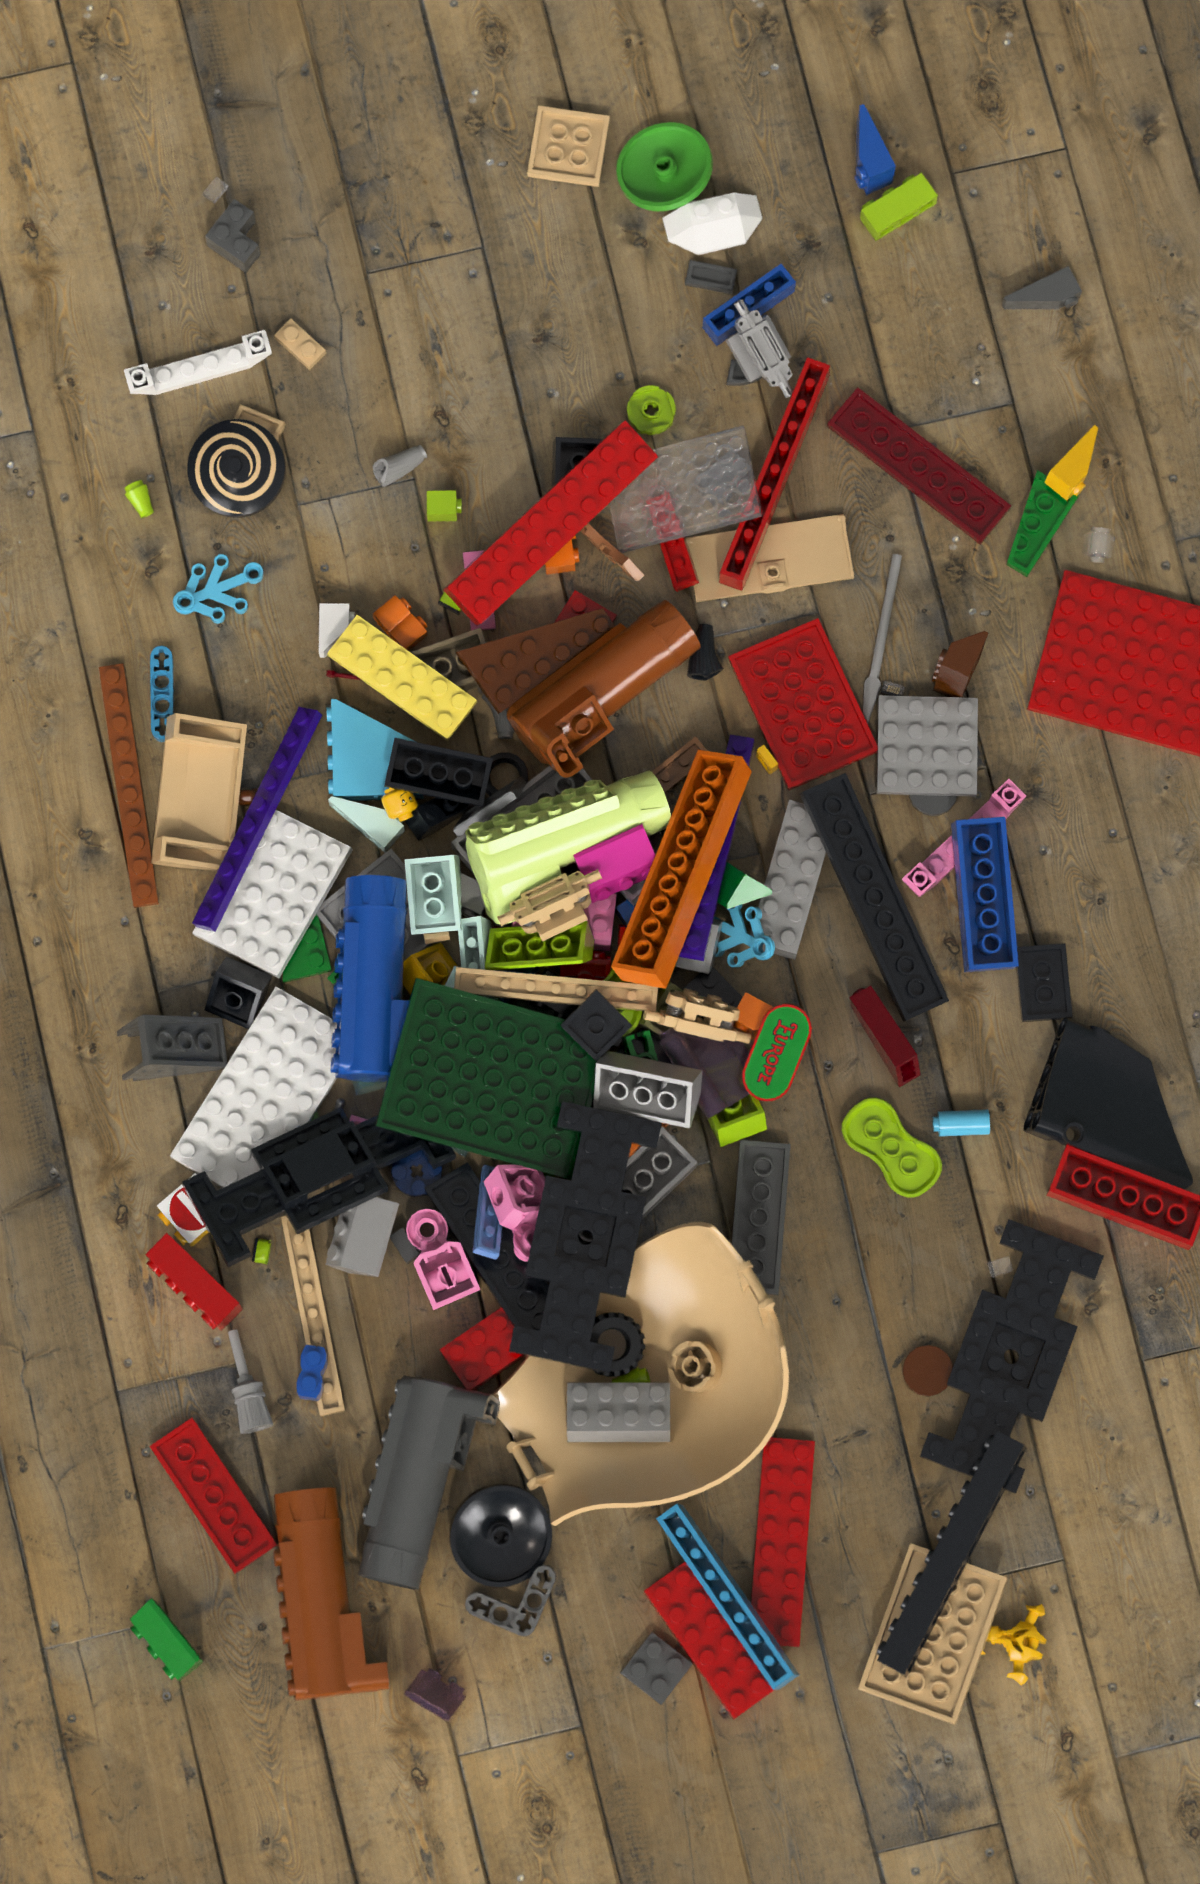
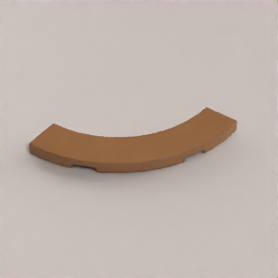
M589 523L579 531L612 563H617L622 568V571L632 579L639 581L644 576L627 556L611 545Z

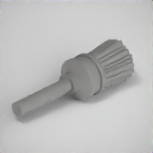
M238 1330L228 1331L239 1375L237 1379L238 1385L231 1391L234 1394V1403L237 1405L240 1433L249 1434L262 1431L274 1425L264 1401L266 1395L263 1392V1383L253 1380V1376L249 1375Z

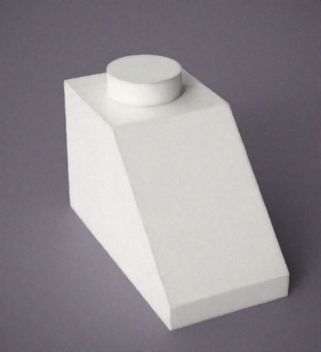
M320 603V658L327 656L328 651L355 618V611H350L349 604Z

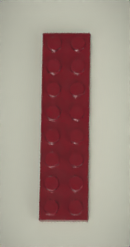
M858 387L827 423L829 429L980 545L1011 509V505Z

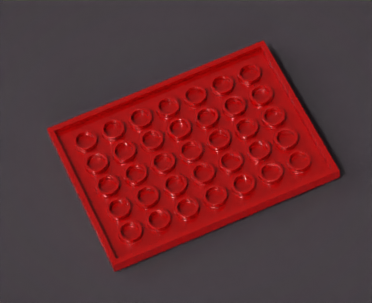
M1064 570L1027 710L1200 756V606Z

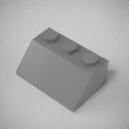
M375 1197L341 1213L334 1228V1236L327 1252L325 1265L350 1274L378 1277L399 1203Z

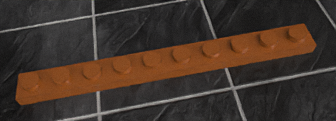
M123 663L99 667L133 906L137 908L157 905L159 901L154 867L151 864L152 853L125 668Z

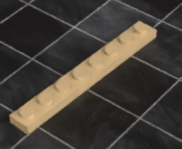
M456 967L454 989L479 996L580 1005L597 989L616 1009L645 1011L647 1009L656 1012L658 987L642 984Z
M282 1216L281 1220L306 1345L324 1347L328 1355L327 1369L322 1375L324 1390L321 1398L317 1401L319 1414L321 1417L345 1412L310 1229L297 1234L287 1216Z

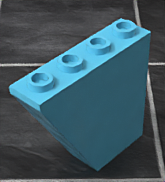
M331 699V707H327V722H332V731H327V744L332 746V755H328V770H333V779H328L329 794H333V797L349 801L381 800L385 795L384 791L389 789V787H384L394 738L416 741L337 699ZM413 793L415 799H424V795Z

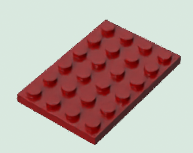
M819 618L728 656L730 665L770 752L778 762V769L788 791L877 753L878 745Z

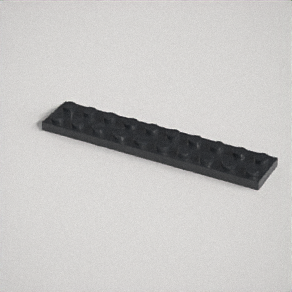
M844 773L801 792L800 796L902 1021L909 1020L948 1002L949 999L847 774Z

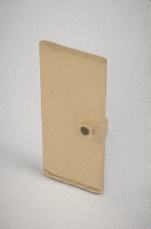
M844 514L769 525L743 591L719 583L720 570L737 530L686 537L685 539L699 580L698 584L693 585L696 603L755 593L768 594L785 591L789 588L854 579L846 532V517Z

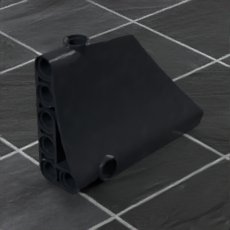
M1065 1017L1056 1033L1027 1114L1023 1131L1047 1141L1056 1140L1062 1145L1074 1146L1182 1189L1191 1186L1193 1178L1174 1133L1150 1059L1116 1039L1105 1029L1096 1026H1086ZM1069 1127L1074 1131V1138L1072 1140H1069L1066 1135Z

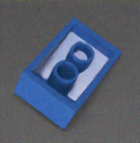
M862 104L859 106L856 125V175L854 178L858 188H863L866 195L893 183L896 165L865 105Z

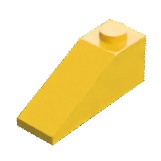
M1096 425L1049 471L1044 482L1066 501L1073 494L1078 496L1086 486L1083 482L1088 474L1098 432Z

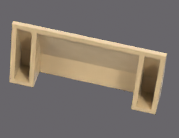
M180 713L167 717L151 864L218 871L236 832L247 724Z

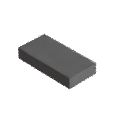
M690 260L685 285L733 294L737 269Z

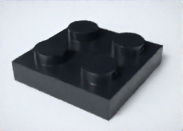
M596 989L560 1026L597 1061L632 1027V1024Z

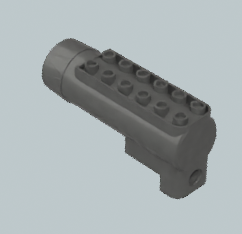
M404 1375L395 1385L396 1399L389 1409L388 1418L390 1422L388 1429L384 1431L382 1436V1444H384L382 1454H379L375 1465L377 1469L376 1477L371 1481L369 1487V1494L371 1495L369 1504L363 1510L364 1524L369 1526L370 1529L364 1542L363 1556L358 1575L398 1587L419 1590L423 1572L429 1559L430 1544L449 1469L464 1471L476 1422L495 1426L500 1401L491 1394L464 1389L431 1379Z

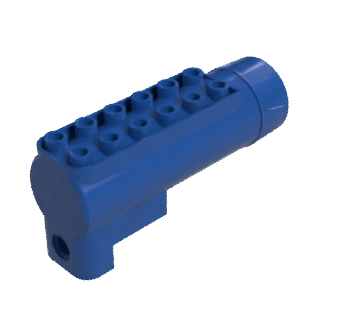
M359 875L348 877L345 880L344 925L336 933L335 943L336 948H340V954H337V958H335L334 972L339 973V979H336L333 997L338 998V1004H335L332 1022L337 1023V1029H334V1033L332 1032L331 1047L336 1048V1054H333V1058L331 1057L330 1072L335 1073V1078L362 1082H387L409 1004V1000H402L405 923L407 915V883L404 879L382 875Z

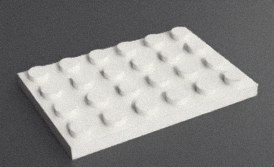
M275 810L216 932L195 927L192 932L193 935L280 978L353 849Z

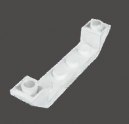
M262 330L242 336L243 343L152 369L148 368L147 363L124 369L130 393L157 395L249 369L272 354L266 331Z

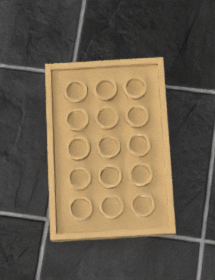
M910 1543L858 1690L956 1725L1008 1578L967 1563L909 1676L906 1677L878 1662L879 1656L876 1653L882 1641L887 1642L891 1634L888 1630L894 1618L899 1619L903 1611L900 1607L906 1595L911 1596L915 1588L912 1584L916 1575L919 1572L923 1573L927 1565L924 1561L930 1550Z

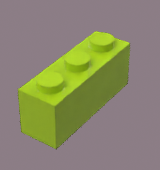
M922 173L917 176L911 175L902 182L901 186L896 189L891 187L878 200H870L862 206L860 220L874 240L877 241L936 205L938 195Z

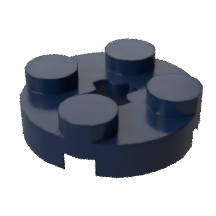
M420 1150L393 1163L392 1176L396 1187L405 1195L412 1197L425 1196L427 1194L424 1188L442 1177V1166L433 1170L425 1154ZM422 1166L423 1176L417 1175L415 1178L412 1177L411 1167Z

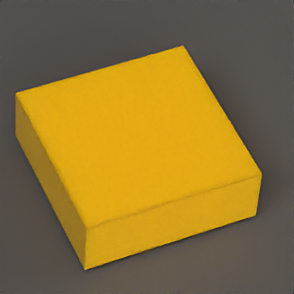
M763 744L757 749L756 758L768 774L771 775L778 770V762Z

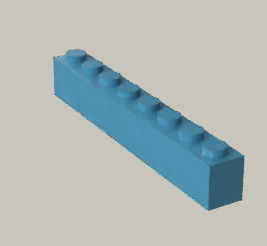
M675 1504L656 1518L772 1689L780 1690L798 1677L800 1674L684 1505Z

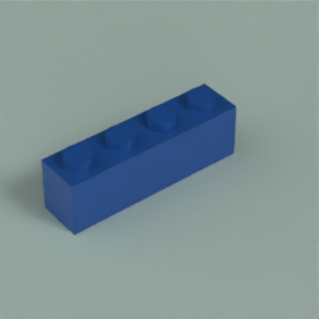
M781 263L705 316L702 324L703 330L716 346L720 345L726 338L737 332L735 321L740 317V314L734 305L735 302L743 299L749 311L758 310L760 315H762L794 293L796 281Z

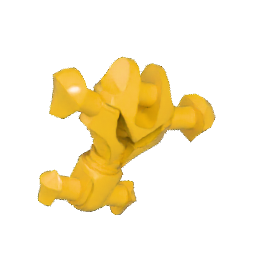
M1043 1604L1036 1606L1026 1605L1029 1613L1025 1621L1020 1620L1012 1629L1005 1631V1629H1001L998 1625L991 1626L986 1642H990L992 1645L1003 1644V1647L1008 1652L1010 1661H1014L1013 1673H1008L1007 1677L1014 1679L1020 1685L1028 1680V1677L1023 1673L1024 1663H1028L1031 1660H1040L1043 1656L1042 1653L1037 1651L1039 1643L1046 1644L1047 1640L1037 1631V1627L1034 1626L1038 1616L1042 1617L1045 1615Z

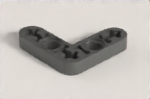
M550 1565L538 1566L533 1572L519 1608L477 1591L467 1597L465 1602L466 1610L475 1617L519 1636H529L538 1624L556 1581V1571ZM544 1570H548V1576L551 1577V1581L546 1580L542 1589H547L546 1594L540 1589L532 1588L533 1583L536 1586L539 1585L541 1577L538 1576V1572L543 1573ZM531 1593L540 1595L542 1603L539 1607L534 1608L528 1604L527 1598ZM477 1597L482 1598L481 1603L486 1606L489 1605V1601L493 1602L494 1605L489 1611V1616L484 1615L486 1609L482 1607L474 1610L473 1604L470 1603L471 1599L475 1600ZM504 1607L508 1611V1618L504 1621L495 1619L493 1614L495 1608ZM523 1607L529 1612L537 1613L536 1617L531 1614L528 1623L532 1625L531 1629L526 1628L524 1631L520 1630L521 1625L517 1623L518 1620H523L527 1612H522Z

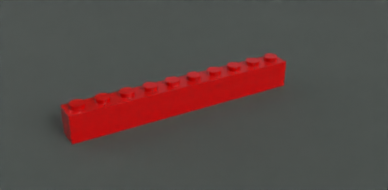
M808 357L806 359L720 570L719 583L743 591L829 379L830 365Z

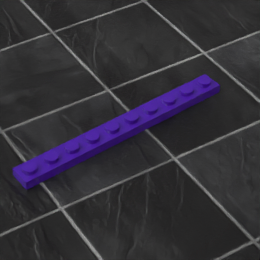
M304 707L298 708L192 922L197 928L216 932L322 717L319 711Z
M730 734L726 754L742 756L749 766L755 744L754 738ZM741 800L679 957L704 961Z

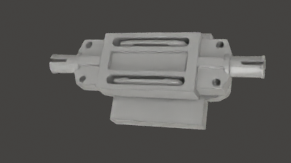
M743 299L738 300V302L734 303L740 314V317L735 321L737 332L726 338L725 341L748 382H752L761 376L768 382L770 387L779 386L785 398L792 395L793 390L788 380L793 373L788 366V363H790L788 359L791 358L788 349L769 315L761 317L758 310L749 311Z

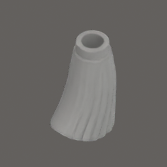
M418 445L397 454L380 458L373 464L374 476L384 488L416 468L427 458V454L423 447Z

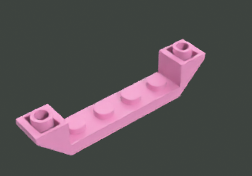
M1008 779L991 795L990 800L969 819L1005 817L1007 819L1026 798V795ZM952 835L925 861L919 862L902 878V881L918 897H921L936 886L955 868Z

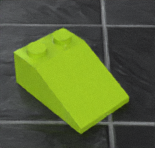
M737 1056L702 1069L699 1099L720 1147L767 1130L765 1112L759 1100L751 1096L744 1087L742 1080L743 1068Z

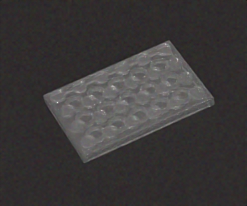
M739 426L653 449L659 457L609 503L617 549L621 553L762 517L745 427Z

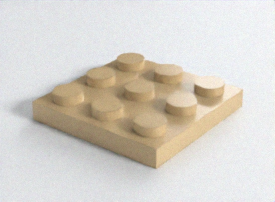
M538 106L527 177L599 187L610 116Z

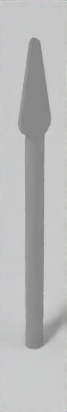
M899 554L892 555L870 675L864 683L863 715L867 724L881 688L879 675L902 556Z

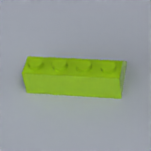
M588 921L582 922L545 941L541 940L538 932L532 934L525 933L521 926L490 929L484 968L485 970H501L585 963L592 960L595 940Z

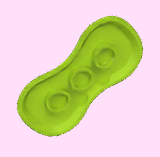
M870 1097L857 1103L845 1116L842 1122V1134L845 1141L852 1149L870 1157L878 1164L888 1185L894 1192L907 1198H914L928 1191L936 1183L942 1171V1162L938 1153L929 1144L914 1138L905 1130L891 1104L883 1099Z

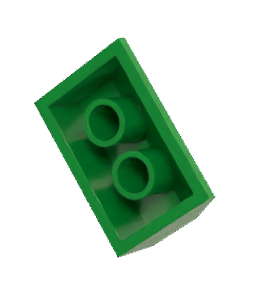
M151 1598L130 1619L133 1623L130 1629L139 1640L142 1637L145 1638L149 1643L146 1649L155 1660L160 1657L165 1664L162 1669L171 1680L176 1677L178 1681H181L204 1662L154 1599Z

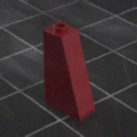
M872 986L856 990L849 997L851 1008L897 1085L901 1087L919 1077L921 1074L916 1052Z

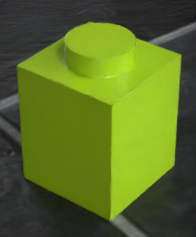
M456 490L427 491L428 522L457 521V513H462V498H457Z

